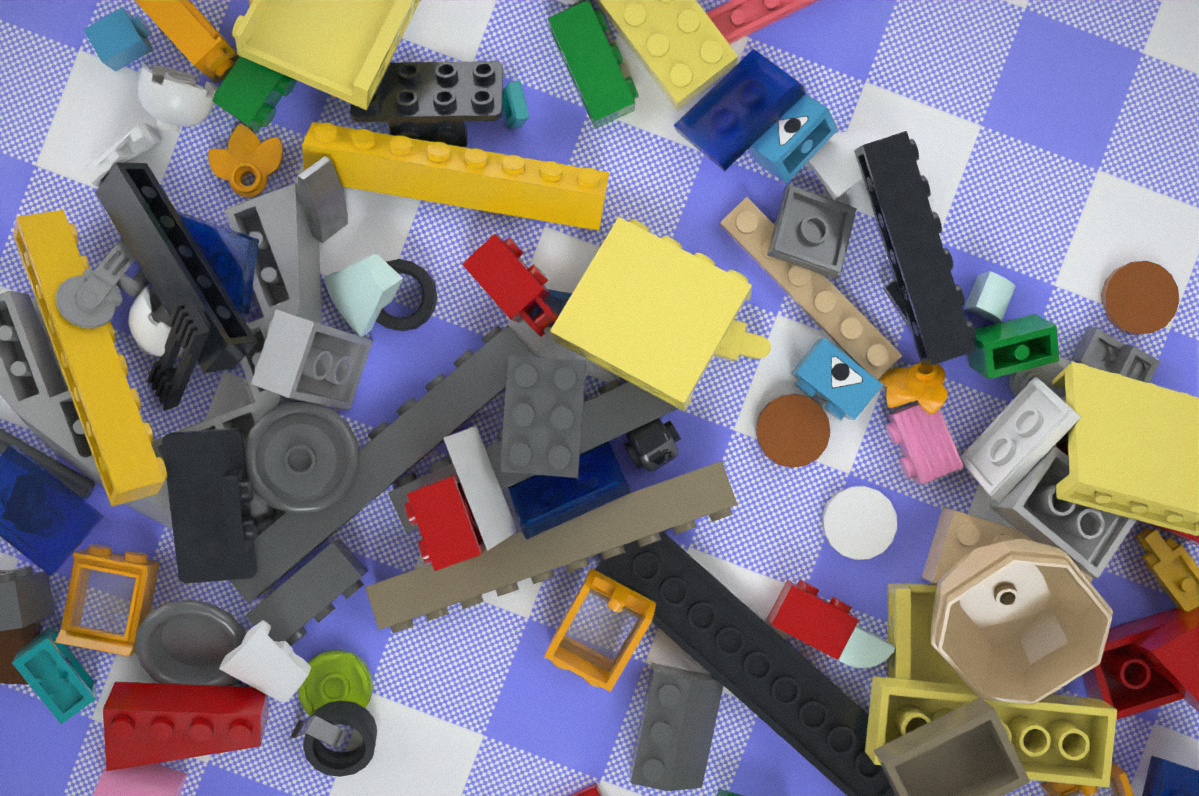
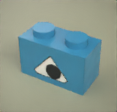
M796 89L779 105L778 109L761 127L754 131L745 144L760 166L787 184L838 131V128L827 107L799 89Z
M826 338L818 339L791 372L798 379L794 383L795 386L811 398L814 394H817L827 402L823 408L840 421L844 417L848 420H855L883 386L881 382Z

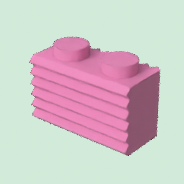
M915 402L887 414L890 423L885 425L891 442L894 445L899 444L904 457L900 458V464L908 479L913 478L916 483L925 484L964 467L940 410L930 415L920 407L918 402Z

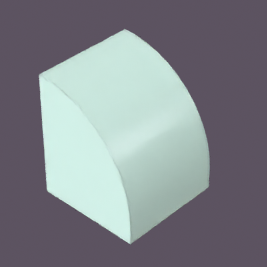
M991 271L977 275L964 310L995 323H1001L1016 286L1008 279Z
M856 625L838 661L855 668H870L888 659L896 647L889 641Z

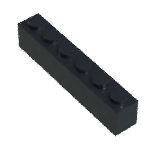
M907 131L860 146L854 152L921 365H935L975 352L973 342L976 341V333L972 323L965 319L962 306L965 304L964 294L961 287L954 283L950 271L953 269V259L949 250L943 248L939 234L942 233V224L938 214L935 211L932 212L928 197L931 195V190L927 178L924 175H920L916 162L919 160L916 142L912 138L909 139Z
M115 163L95 194L169 316L171 317L177 302L190 298L197 310H202L210 324V332L197 360L203 372L210 373L235 369L257 343V339L148 164Z

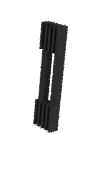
M191 298L175 304L168 323L171 330L165 343V352L159 361L153 363L147 379L149 384L152 383V390H156V397H160V404L164 403V411L179 405L210 332L208 320L202 310H197ZM182 346L185 350L178 367L174 369V363Z

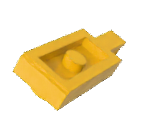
M1145 527L1135 537L1147 552L1142 557L1147 564L1146 567L1178 608L1190 611L1198 607L1199 567L1181 544L1175 543L1171 537L1163 539L1156 529L1152 530Z

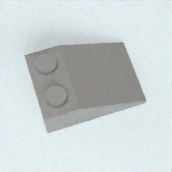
M276 309L273 319L268 325L267 337L261 355L256 361L255 373L251 384L287 398L350 410L373 340Z
M1054 445L1000 503L993 499L989 507L1034 541L1063 550L1080 570L1098 579L1136 520L1057 499L1056 484L1067 477L1070 471L1069 457Z

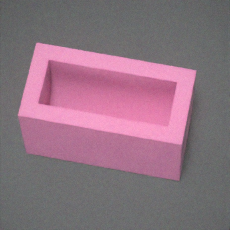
M157 763L106 771L105 767L93 796H181L188 773Z

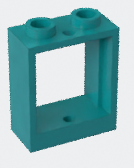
M50 626L20 647L15 654L12 664L62 725L96 700V683L65 644L55 643L58 634Z

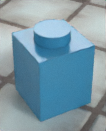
M123 7L83 29L101 62L115 72L154 50L147 39L152 34L144 20L139 15L134 17Z

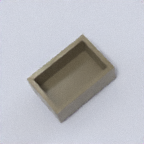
M980 697L874 750L896 796H1004L1030 783L995 709Z

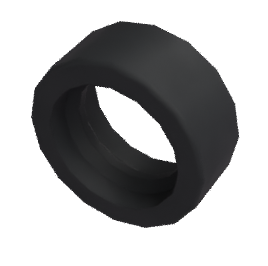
M402 259L386 261L398 274H407L415 278L421 286L423 297L417 311L410 316L394 317L382 308L376 322L385 328L398 331L417 329L426 323L435 311L438 298L435 282L426 270L412 261Z
M342 700L326 703L316 709L312 716L315 715L333 725L340 724L352 727L361 734L363 742L360 747L353 751L337 752L325 747L318 739L305 734L303 749L308 762L314 769L326 775L337 777L353 775L366 768L374 755L378 731L375 719L370 712L355 702Z

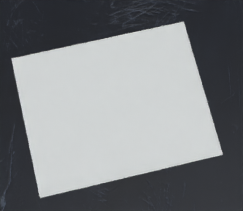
M477 426L443 439L488 551L515 534L517 529Z

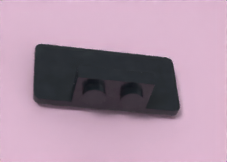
M498 61L390 63L367 110L353 104L350 105L351 120L357 123L388 122L390 134L394 136H406L412 139L467 147L468 133L466 121H496L502 117L503 64Z
M237 428L166 434L162 439V446L167 471L166 479L179 580L183 583H199L253 578L257 573L254 542L257 539V520L255 516L251 515L250 502L253 501V483L246 475L242 432Z

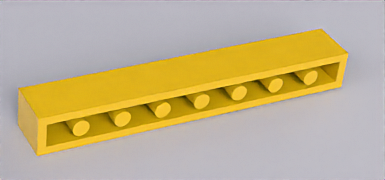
M313 121L302 143L304 171L326 156L331 160L342 187L600 231L609 172L564 165L554 161L546 162L523 158L518 155H505L478 148L470 149L447 145L442 142H429L406 136H394L372 132L367 129H354Z
M64 210L17 216L13 238L111 507L158 494L165 482L164 479L167 477L166 467L162 458L155 456L152 447L154 443L153 432L149 423H143L139 413L141 409L140 398L135 388L130 389L126 378L128 376V367L122 354L118 355L115 349V332L112 323L108 321L104 326L94 329L81 328L71 324L61 316L56 306L55 295L59 286L68 278L82 276L85 269H90L87 257L85 255L81 256L77 247L79 240L75 225L68 223Z

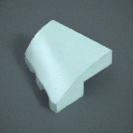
M374 253L358 263L355 262L345 267L343 270L331 273L325 278L324 282L334 305L342 317L360 337H363L372 330L381 309L392 302L403 278L377 253Z

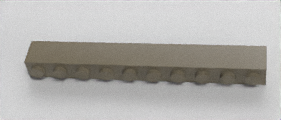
M720 461L513 534L487 551L485 549L481 555L441 570L434 571L431 563L366 586L365 589L378 629L382 630L391 627L392 633L414 627L412 620L414 618L426 615L427 621H431L448 615V606L461 603L462 609L482 603L484 602L482 594L496 590L499 597L519 590L517 582L531 578L532 583L536 584L554 577L552 570L566 565L568 572L588 566L590 565L588 557L602 553L604 560L625 553L623 545L636 540L639 547L661 540L659 532L673 528L676 535L696 528V519L709 515L711 522L728 517L733 515L731 507L738 504L723 462Z

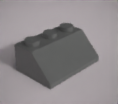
M652 663L630 766L631 784L664 791L702 788L723 691V685L712 675Z

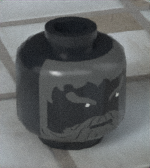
M657 418L627 432L628 442L623 445L638 469L644 467L648 471H655L678 456L679 452L676 442L681 440V437L670 420L663 424Z

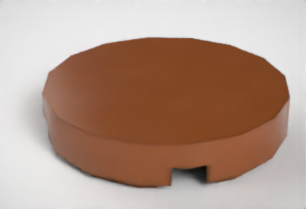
M1136 261L1127 263L1110 274L1104 282L1101 292V303L1104 304L1106 311L1104 314L1108 321L1119 331L1132 335L1150 334L1166 327L1175 316L1179 305V290L1172 274L1161 265L1149 261Z
M799 394L782 395L768 402L759 413L755 427L757 442L763 454L775 464L790 468L806 466L817 460L827 448L831 434L829 418L822 406L810 397Z

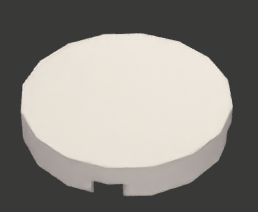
M863 485L848 487L836 492L826 503L822 515L823 532L829 545L839 554L854 560L871 559L883 553L893 542L897 531V514L891 501L880 491Z

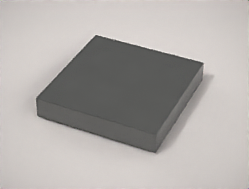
M788 184L783 191L767 256L837 279L841 276L857 208Z

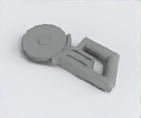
M123 238L118 241L95 270L85 269L82 276L68 278L59 286L55 295L56 306L61 316L71 324L81 328L92 329L104 326L112 319L116 306H120L122 303V297L117 286L129 295L137 297L149 284L141 269L133 279L125 274L134 263L135 258Z

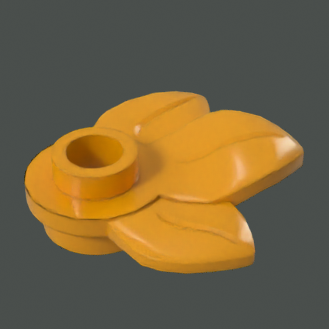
M238 124L233 131L227 150L220 148L208 151L209 164L213 173L217 177L229 181L233 191L245 198L256 197L264 191L267 185V177L279 169L283 157V146L278 137L269 138L261 143L255 133L243 124ZM247 174H254V183L250 186H245L244 177Z
M921 362L911 367H897L886 371L878 379L884 387H887L886 402L888 408H894L917 400L920 407L926 413L933 415L947 401L948 392L943 385L945 382V370L939 364L921 365Z

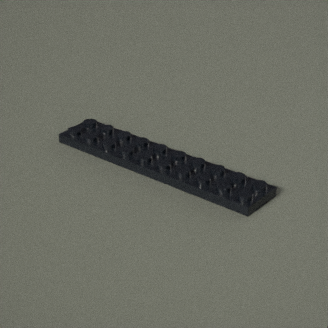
M664 531L659 532L661 540L639 547L636 540L623 545L625 553L605 560L603 558L594 568V570L656 602L652 622L847 796L895 795L882 766L875 765L865 752L869 714Z

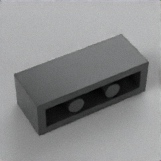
M339 538L248 612L246 616L254 625H257L262 620L267 622L271 626L268 636L273 641H286L292 646L307 633L303 626L312 618L319 623L336 609L332 604L336 598L343 594L348 599L364 585L360 578L368 571Z

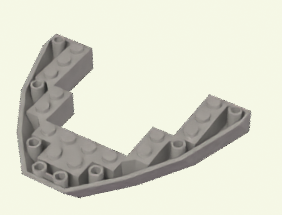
M296 183L224 209L264 315L263 318L247 323L257 339V343L240 362L255 402L177 432L237 428L243 434L245 447L250 429L265 412L285 402L301 401L287 398L251 384L255 373V364L261 355L267 337V328L273 319L276 309L322 324L319 241L311 233L310 210L299 203L298 184ZM15 291L1 293L0 395L48 448L105 490L70 392L64 389L29 294ZM163 437L154 440L152 447L155 456L161 457L164 461ZM164 479L165 482L158 494L124 503L173 530L167 479ZM253 489V501L250 502L251 515L256 517L258 524L271 518L275 508L258 496Z

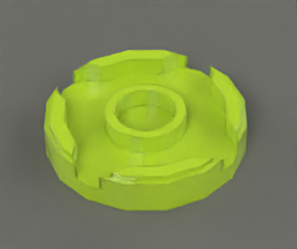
M342 649L326 650L308 662L311 669L305 681L298 689L299 701L310 716L313 715L316 709L329 702L340 700L355 702L364 708L369 704L374 688L372 673L365 661L355 653Z

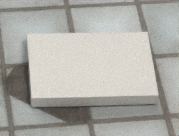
M1035 376L960 456L961 461L990 497L1000 503L1081 416Z

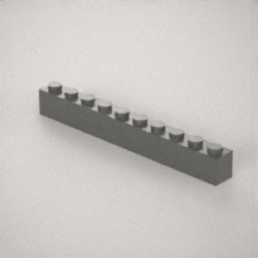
M499 325L492 329L482 338L485 345L476 353H473L471 349L466 351L453 363L457 369L447 377L442 373L425 386L428 391L425 396L419 401H416L414 397L396 411L400 417L393 423L388 425L384 421L368 434L371 441L361 450L359 449L360 464L353 485L337 503L314 513L293 514L286 512L278 520L274 521L271 517L257 528V539L254 540L257 573L250 579L229 580L248 603L260 597L394 484V481L400 479L444 441V437L452 435L506 389L508 355L535 357L509 325L503 330Z

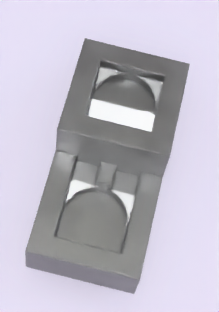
M324 156L298 175L299 203L310 210L311 233L322 244L348 224L347 206L340 180L331 160Z
M1089 326L1072 357V360L1077 363L1086 364L1089 367L1110 373L1121 374L1124 377L1145 383H1150L1160 361L1139 348L1123 344L1099 328Z

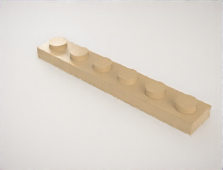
M748 197L720 222L719 225L854 362L878 380L903 356L824 275L767 256L775 225Z

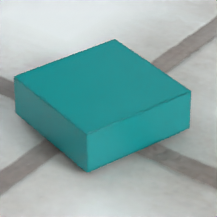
M521 81L507 83L503 89L502 108L509 130L521 128L529 119Z

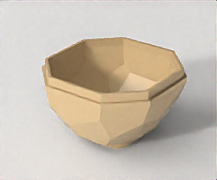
M1022 538L1003 541L972 550L938 581L932 616L931 644L975 695H978L983 700L1036 704L1100 664L1112 621L1113 610L1063 550ZM1005 592H1011L1006 596L1000 597Z

